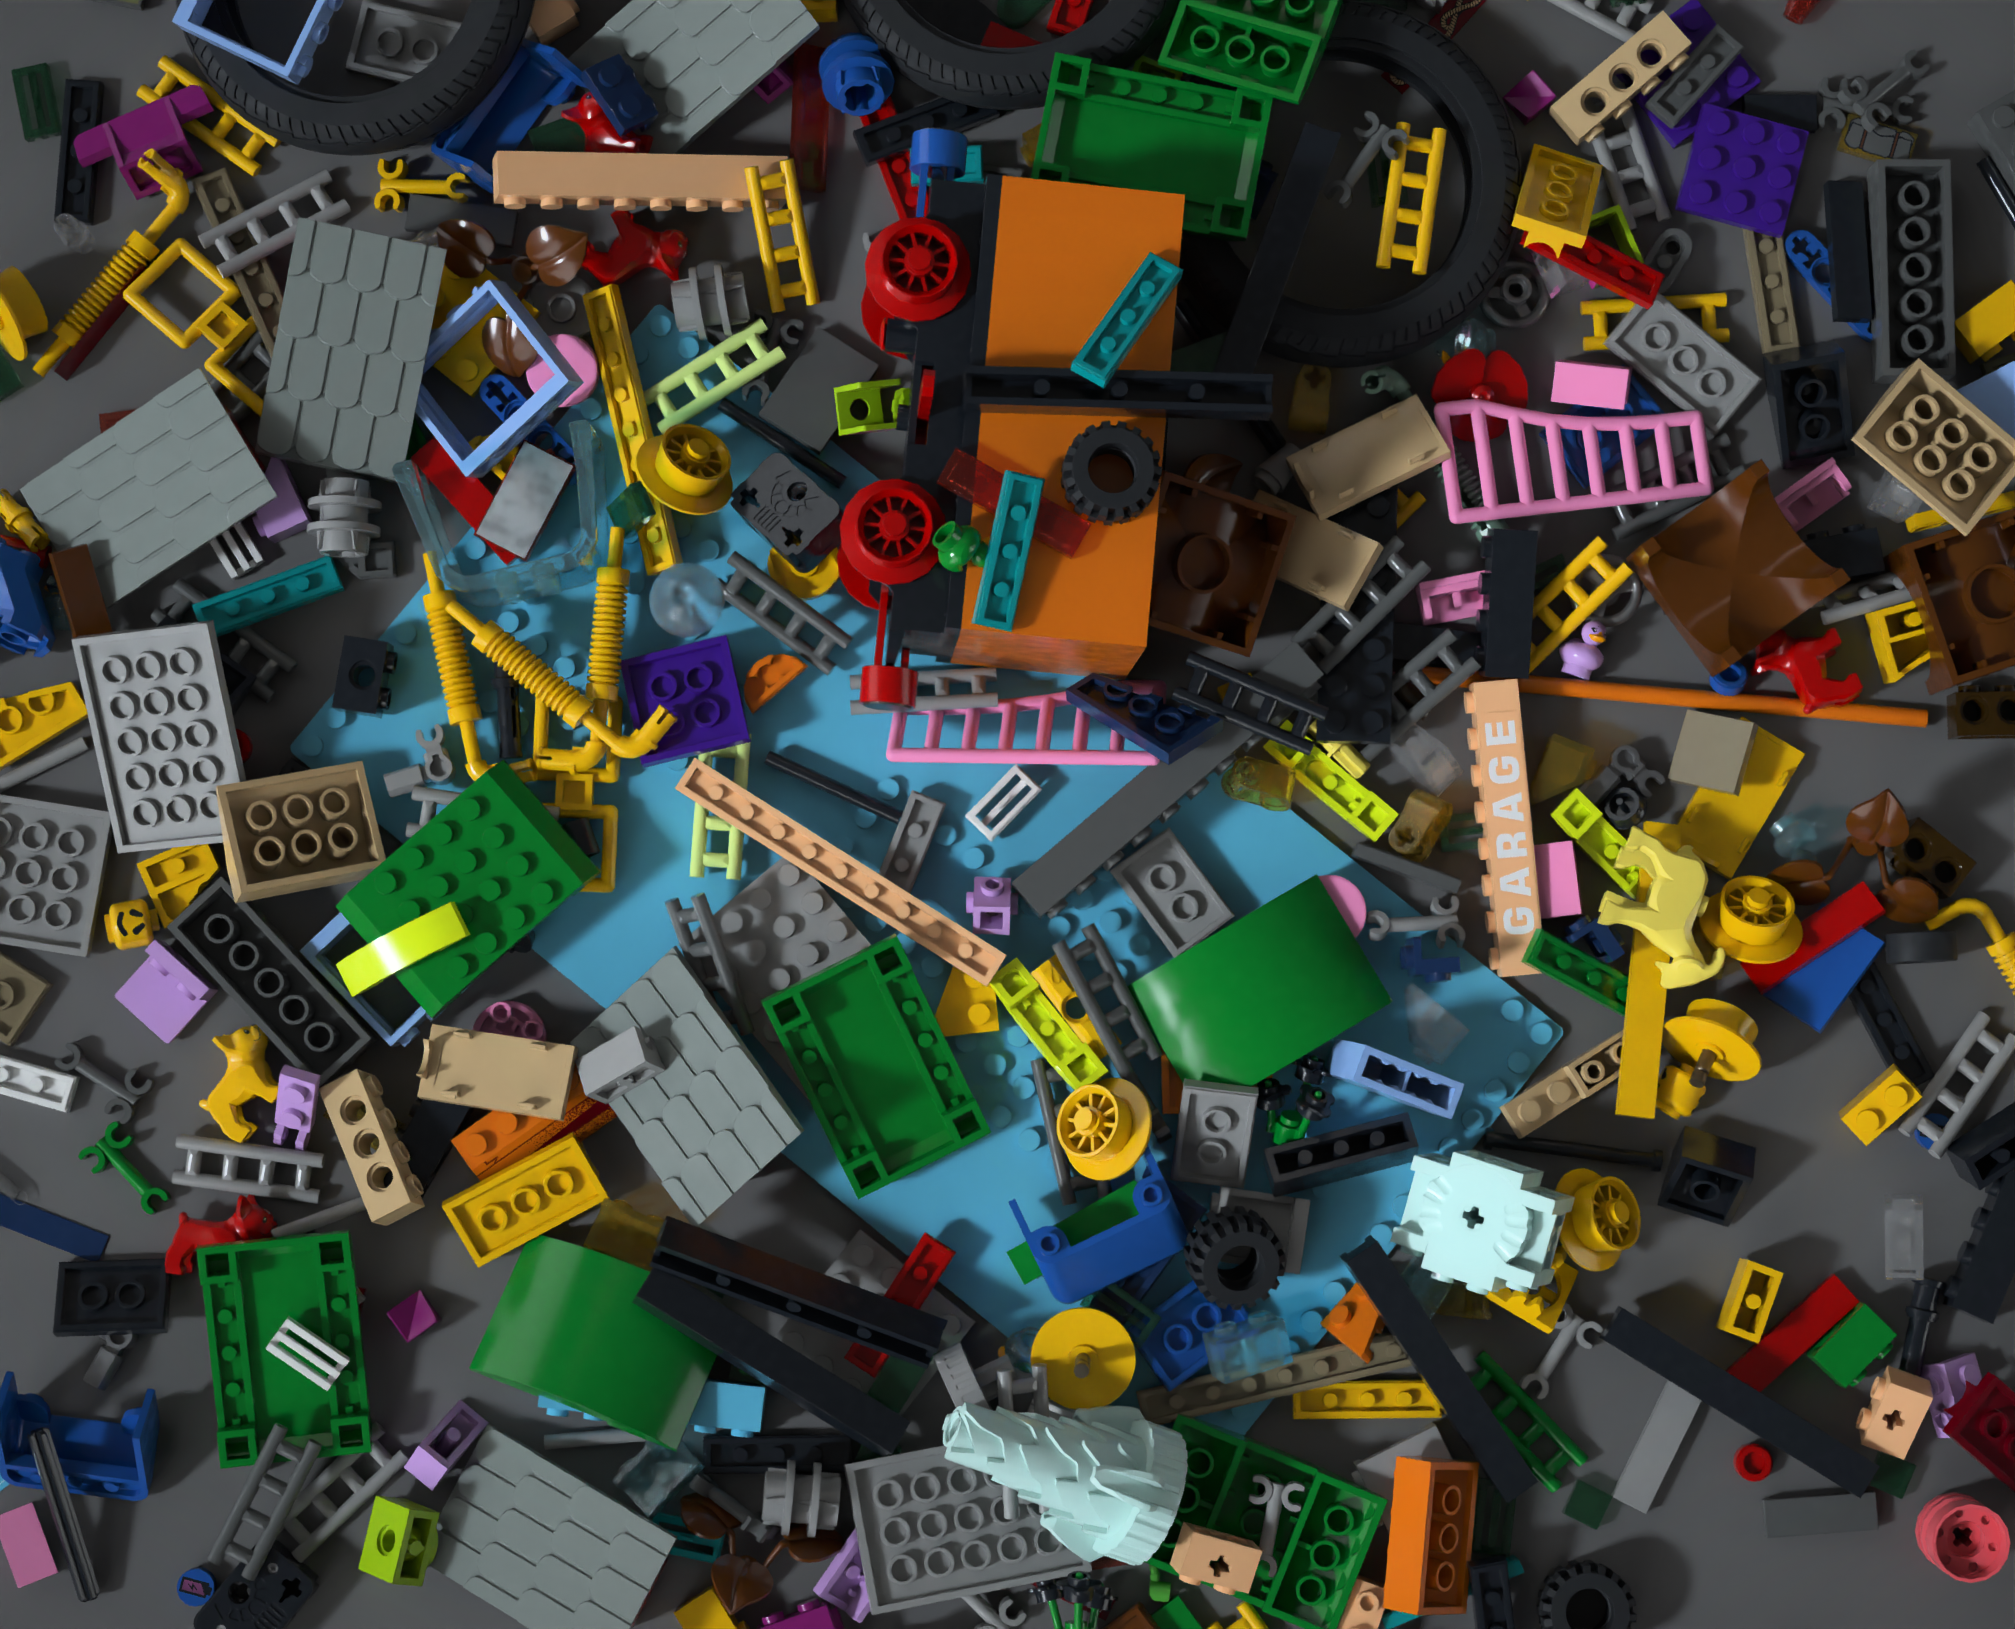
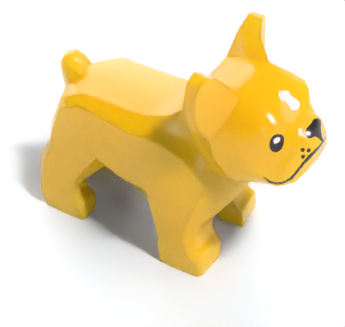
M256 1024L242 1027L230 1035L224 1034L223 1036H215L212 1039L217 1047L224 1051L228 1068L224 1077L208 1096V1099L199 1101V1106L210 1112L214 1120L220 1125L223 1133L239 1143L249 1141L259 1128L255 1123L245 1120L242 1105L257 1096L270 1103L277 1101L279 1083L272 1076L271 1069L265 1061L268 1036Z

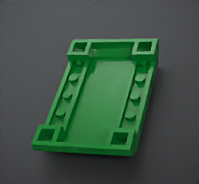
M1055 52L1031 174L1032 179L1185 194L1182 233L1223 241H1246L1273 101L1272 97L1241 88L1233 91L1091 63L1092 59Z
M502 760L480 776L352 888L336 905V908L369 944L418 917L445 904L455 902L470 935L394 974L431 1018H435L462 995V991L571 896H575L598 876L601 870L505 760Z
M896 934L761 1000L858 1199L991 1133Z
M350 1229L198 1245L196 1251L200 1285L203 1287L218 1423L216 1433L220 1469L254 1465L275 1423L284 1425L289 1429L284 1438L285 1441L302 1449L305 1448L309 1439L321 1443L323 1446L317 1458L372 1452V1425ZM288 1316L350 1358V1361L343 1368L328 1391L266 1350L267 1345ZM288 1329L286 1334L332 1366L335 1367L337 1365V1361ZM281 1341L278 1343V1345L292 1353L294 1356H296L297 1358L311 1366L313 1369H315L325 1377L329 1376L328 1373L317 1367L315 1364H313L312 1362L298 1354L296 1351H294ZM276 1454L272 1463L292 1460Z

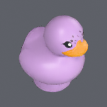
M1590 621L1583 626L1581 633L1583 641L1579 638H1573L1560 645L1559 653L1564 662L1561 672L1589 680L1592 671L1602 665L1604 656L1597 646L1606 641L1607 631L1606 627L1599 621Z

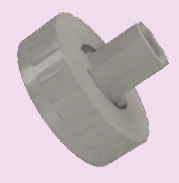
M960 1342L933 1354L937 1368L956 1408L963 1406L964 1402H968L993 1410L989 1401L998 1397L997 1369L1010 1368L1012 1370V1380L1019 1379L1007 1354L975 1370Z

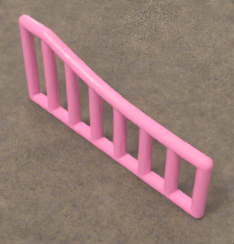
M1477 398L1440 402L1434 407L1436 427L1451 451V458L1441 462L1449 519L1454 524L1708 496L1714 491L1704 418L1699 410L1636 416L1586 417L1545 413ZM1471 414L1484 506L1463 509L1450 416ZM1486 415L1508 420L1520 502L1498 503ZM1523 423L1543 426L1546 429L1556 498L1534 500ZM1690 425L1698 482L1677 484L1669 428ZM1560 429L1582 431L1591 494L1570 496ZM1654 429L1663 486L1641 487L1633 430ZM1597 431H1618L1627 490L1606 492Z
M1118 681L1132 686L1133 693L1149 695L1151 693L1163 697V704L1166 702L1167 686L1164 681ZM1066 691L998 699V707L893 713L886 751V758L890 762L1155 766L1160 762V759L1147 751L1124 750L1125 737L1112 729L1109 750H1087L1091 716L1079 708L1076 709L1072 750L1050 749L1055 707L1072 705L1066 699ZM1040 710L1035 749H1013L1017 713ZM1003 713L998 749L976 748L981 714ZM907 715H929L924 748H902ZM944 715H966L961 748H939Z

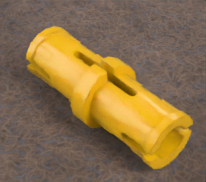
M1 489L3 496L0 494V516L6 522L5 527L12 534H17L32 552H38V548L34 544L40 550H43L50 542L47 532L32 518L34 515L27 507H22L18 504L7 489Z

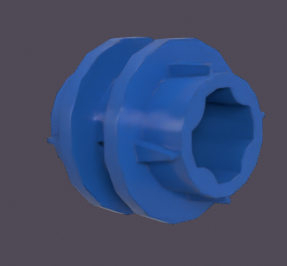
M852 32L843 34L835 40L832 39L831 44L827 46L820 56L818 69L822 79V89L826 100L834 108L841 110L842 114L847 113L852 116H865L877 109L881 110V105L893 91L895 80L891 66L882 58L878 50V44L871 37Z

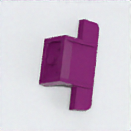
M190 85L77 135L74 140V147L78 161L82 168L114 155L121 174L135 198L139 200L159 191L161 185L137 166L140 157L154 165L144 155V152L148 149L156 150L174 168H179L183 172L184 179L203 172L202 165L190 145L182 125L214 110L203 89L198 85Z

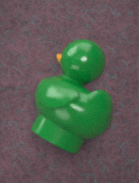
M949 521L937 530L932 543L938 548L939 562L944 568L952 572H962L963 566L970 560L975 566L984 568L990 537L981 540V535L975 527L971 525L959 526L954 521Z

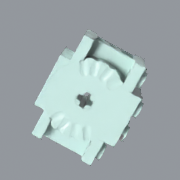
M1478 1150L1455 1151L1452 1154V1158L1439 1153L1414 1155L1410 1170L1415 1171L1401 1225L1394 1227L1390 1242L1401 1245L1400 1251L1412 1256L1422 1257L1424 1253L1421 1268L1432 1271V1278L1447 1283H1453L1454 1279L1467 1283L1466 1289L1475 1293L1488 1295L1489 1291L1498 1292L1499 1289L1507 1287L1527 1292L1528 1288L1537 1290L1539 1286L1551 1284L1555 1269L1551 1268L1565 1215L1567 1212L1572 1211L1575 1197L1541 1187L1543 1171Z

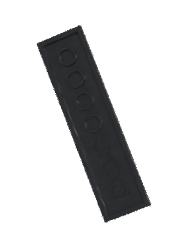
M1398 484L1326 519L1377 541L1384 546L1394 535L1397 536ZM1386 564L1371 580L1387 594L1395 586L1396 572ZM1360 590L1350 610L1362 620L1376 604ZM1321 600L1320 609L1327 603L1326 601ZM1395 607L1327 675L1324 673L1318 681L1322 687L1318 690L1317 703L1328 707L1329 710L1324 721L1317 719V743L1391 744ZM1335 616L1320 630V633L1334 646L1350 632ZM1319 652L1320 662L1324 658V656Z

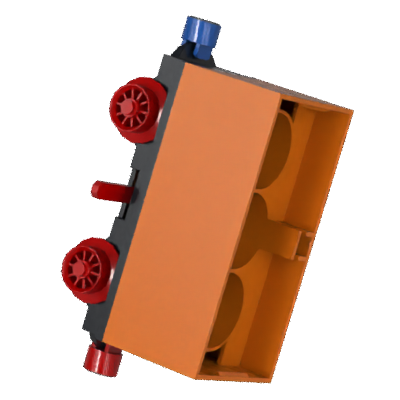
M924 128L913 133L909 169L914 174L920 176L916 218L901 219L885 227L871 243L865 261L867 285L861 301L863 325L872 342L879 346L881 351L884 350L887 354L909 360L912 363L909 404H898L896 430L906 431L902 477L900 479L878 480L860 489L846 505L840 523L841 543L837 553L839 577L847 592L863 606L879 610L874 665L862 667L859 703L864 707L900 712L916 708L919 673L908 669L910 654L936 656L935 662L1076 676H1088L1091 673H1096L1110 679L1125 680L1147 647L1160 484L1152 501L1136 518L1133 516L1128 522L1123 524L1115 521L1112 526L1103 525L1101 520H1096L1095 523L1088 521V515L1084 513L1078 515L1074 511L1075 505L1073 502L1068 504L1065 498L1066 490L1061 486V469L1068 448L1072 445L1075 437L1079 433L1082 435L1086 428L1093 424L1095 428L1099 427L1103 421H1110L1111 425H1117L1118 421L1126 422V428L1133 430L1136 426L1142 430L1140 435L1144 439L1149 436L1153 441V451L1158 450L1160 456L1158 465L1162 467L1166 418L962 412L963 373H965L967 365L1071 368L1073 360L1150 252L1179 267L1185 194L987 174L985 184L957 182L954 179L965 175L967 137L957 131L944 128ZM927 178H931L927 215L924 217ZM1177 285L1117 370L1170 371ZM1113 454L1099 455L1092 459L1089 464L1088 473L1092 482L1105 492L1119 493L1125 491L1133 482L1131 467L1119 456ZM1005 470L1045 479L1012 632L971 623L983 568L975 566L970 560L963 566L962 572L949 571L939 562L938 548L932 543L937 530L949 521H954L959 526L971 525L975 527L981 535V540L990 537ZM886 615H888L889 618H888V629H887L886 650H885V651H886V654H885V666H883V665H882V658H883L884 636H885V626H886ZM899 653H901L900 667H895Z

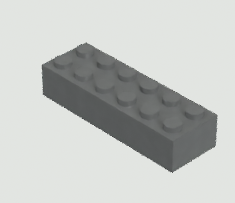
M1877 159L1867 170L1869 274L1872 301V384H1893L1902 371L1918 358L1947 382L1956 376L1951 159Z
M221 876L167 926L172 934L296 1068L320 1075L319 1088L336 1080L379 1040L252 901L235 904L229 878Z

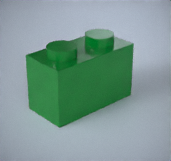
M1859 1302L1811 1347L1806 1355L1837 1386L1846 1388L1850 1385L1854 1387L1866 1376L1868 1371L1865 1368L1875 1358L1880 1360L1893 1348L1891 1341L1897 1334L1865 1303Z

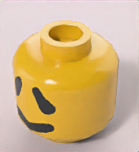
M143 899L114 903L110 906L109 914H104L109 943L115 942L116 947L120 950L148 946L153 942V931L160 930L156 909L149 910L147 902Z
M1684 1062L1680 1068L1668 1065L1658 1077L1656 1108L1677 1120L1680 1116H1691L1706 1092L1705 1085L1702 1088H1697L1690 1084L1689 1080L1694 1071L1692 1066Z

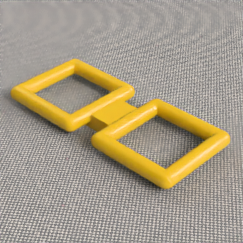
M177 238L123 291V298L180 348L188 349L202 335L213 343L218 349L205 361V369L261 417L264 400L223 366L258 330L252 316L245 321L230 308L241 297V291L231 278L226 277L223 279L216 265L187 240ZM181 255L224 291L185 331L181 330L141 295Z
M618 696L617 703H608L607 726L619 736H622L623 700ZM541 697L535 698L533 761L535 765L536 759L547 760V758L537 756V751L540 746L548 748L550 708H552V706L547 707L546 702L542 703L540 701ZM608 745L606 749V768H590L586 771H579L577 775H570L567 771L538 770L537 766L535 769H532V772H537V780L556 781L555 803H543V805L560 807L559 818L589 817V819H603L601 878H594L579 892L610 893L615 889L618 809L614 805L594 804V782L615 783L620 778L621 757L610 752L611 747Z

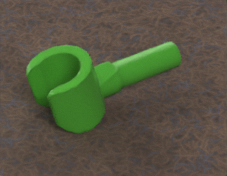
M1149 1564V1596L1153 1601L1168 1602L1170 1599L1171 1582L1159 1581V1568Z

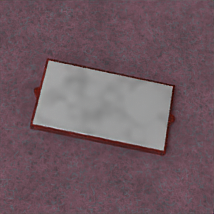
M524 439L474 535L496 546L498 552L506 551L528 562L577 466L556 456L554 450H545Z

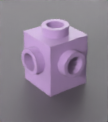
M974 877V892L966 893V914H973V934L1010 935V915H1018V893H1011V878Z

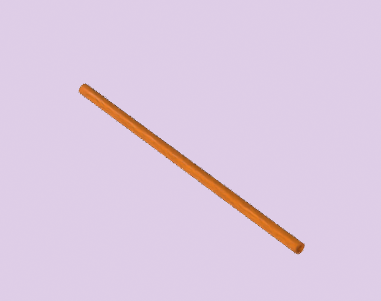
M1426 666L1422 669L1423 673L1434 685L1440 684L1452 673L1449 668ZM1476 671L1459 686L1461 688H1469V684L1476 682L1518 679L1519 693L1926 728L1928 723L1927 709L1850 703L1841 708L1816 709L1810 714H1805L1803 712L1805 705L1801 703L1799 698L1742 693L1735 696H1724L1716 691L1534 675H1529V679L1484 677L1479 675V671Z

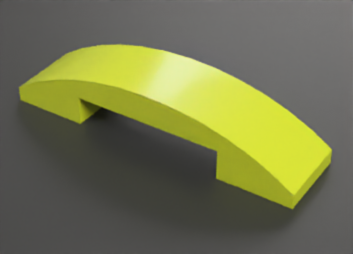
M1286 720L1280 728L1291 732L1293 724ZM1270 739L1263 746L1280 765L1309 791L1373 842L1379 839L1399 815L1374 792L1368 791L1315 745L1309 756Z
M1575 788L1550 815L1573 842L1609 878L1636 901L1639 867L1613 868L1619 850L1622 846H1625L1627 840L1601 816L1603 813L1578 788Z
M453 901L376 939L338 962L336 966L351 997H355L430 954L441 951L469 936L470 933Z
M1017 957L996 972L989 983L992 989L1038 1051L1074 1090L1084 1085L1094 1084L1108 1073V1069L1087 1043L1081 1042L1039 990V984Z

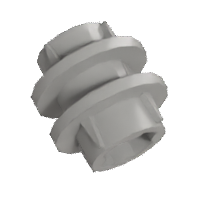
M717 263L714 264L715 277L699 279L697 268L690 267L688 269L689 278L671 283L677 329L680 332L698 331L699 339L707 340V326L722 324L725 337L733 336L732 325L746 323L751 319L745 278L741 271L724 273L722 264Z
M331 477L320 480L319 495L309 498L307 504L309 509L320 512V521L307 524L306 532L317 537V548L321 555L340 558L365 557L369 553L370 539L381 536V528L368 523L369 514L382 511V503L371 498L369 481L348 477Z
M788 1460L786 1469L768 1468L765 1474L761 1518L763 1524L781 1526V1535L786 1536L789 1535L790 1523L807 1524V1537L815 1538L816 1529L834 1530V1526H837L841 1477H839V1473L821 1472L822 1463L814 1462L812 1475L795 1474V1460Z

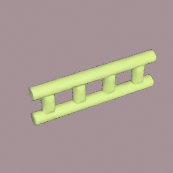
M761 317L643 392L646 406L648 407L655 402L665 417L656 423L662 435L670 427L686 423L786 359L779 346L769 351L759 335L768 330ZM748 344L757 360L738 371L729 354ZM717 363L726 380L707 390L698 374ZM686 382L696 399L677 410L667 394Z
M751 742L698 755V760L711 768L713 757L735 758L734 777L731 781L747 790ZM696 802L689 877L704 878L705 867L727 868L726 879L741 880L744 833L720 817L710 816L709 810ZM708 830L730 831L728 853L706 852Z

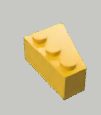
M1914 601L1864 614L1884 684L1898 681L1906 673L1931 658L1925 630Z

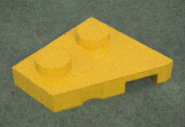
M211 844L171 848L137 863V867L164 929H168L167 926L194 902L221 869Z
M953 966L935 1014L944 1037L1000 1031L996 993L989 984L986 987Z

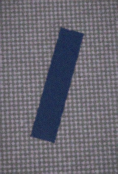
M0 1194V1226L89 1261H99L109 1236Z

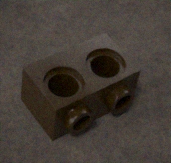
M1979 685L1959 686L1958 692L1946 696L1948 740L2015 739V685L1994 686V691L1981 692ZM2002 702L2008 703L2013 709L2014 714L2011 721L2005 720L2000 714ZM1965 703H1970L1976 708L1977 717L1975 721H1970L1964 716L1963 706Z
M1920 817L1910 819L1907 839L1898 846L1888 847L1884 852V855L1890 859L1889 866L1905 877L1909 874L1914 878H1920L1928 882L1937 892L1938 898L1945 899L1951 897L1977 862ZM1909 840L1917 842L1920 847V855L1916 860L1910 858L1906 853V844ZM1938 863H1943L1949 869V878L1945 883L1938 880L1935 875V868Z

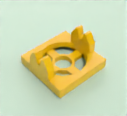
M1561 1245L1556 1248L1551 1268L1555 1269L1553 1276L1557 1283V1293L1543 1285L1539 1286L1537 1294H1529L1530 1290L1527 1292L1517 1290L1511 1292L1507 1287L1499 1289L1498 1292L1489 1291L1488 1295H1484V1297L1549 1334L1554 1330L1579 1271L1564 1263L1567 1253ZM1543 1300L1551 1305L1544 1308Z

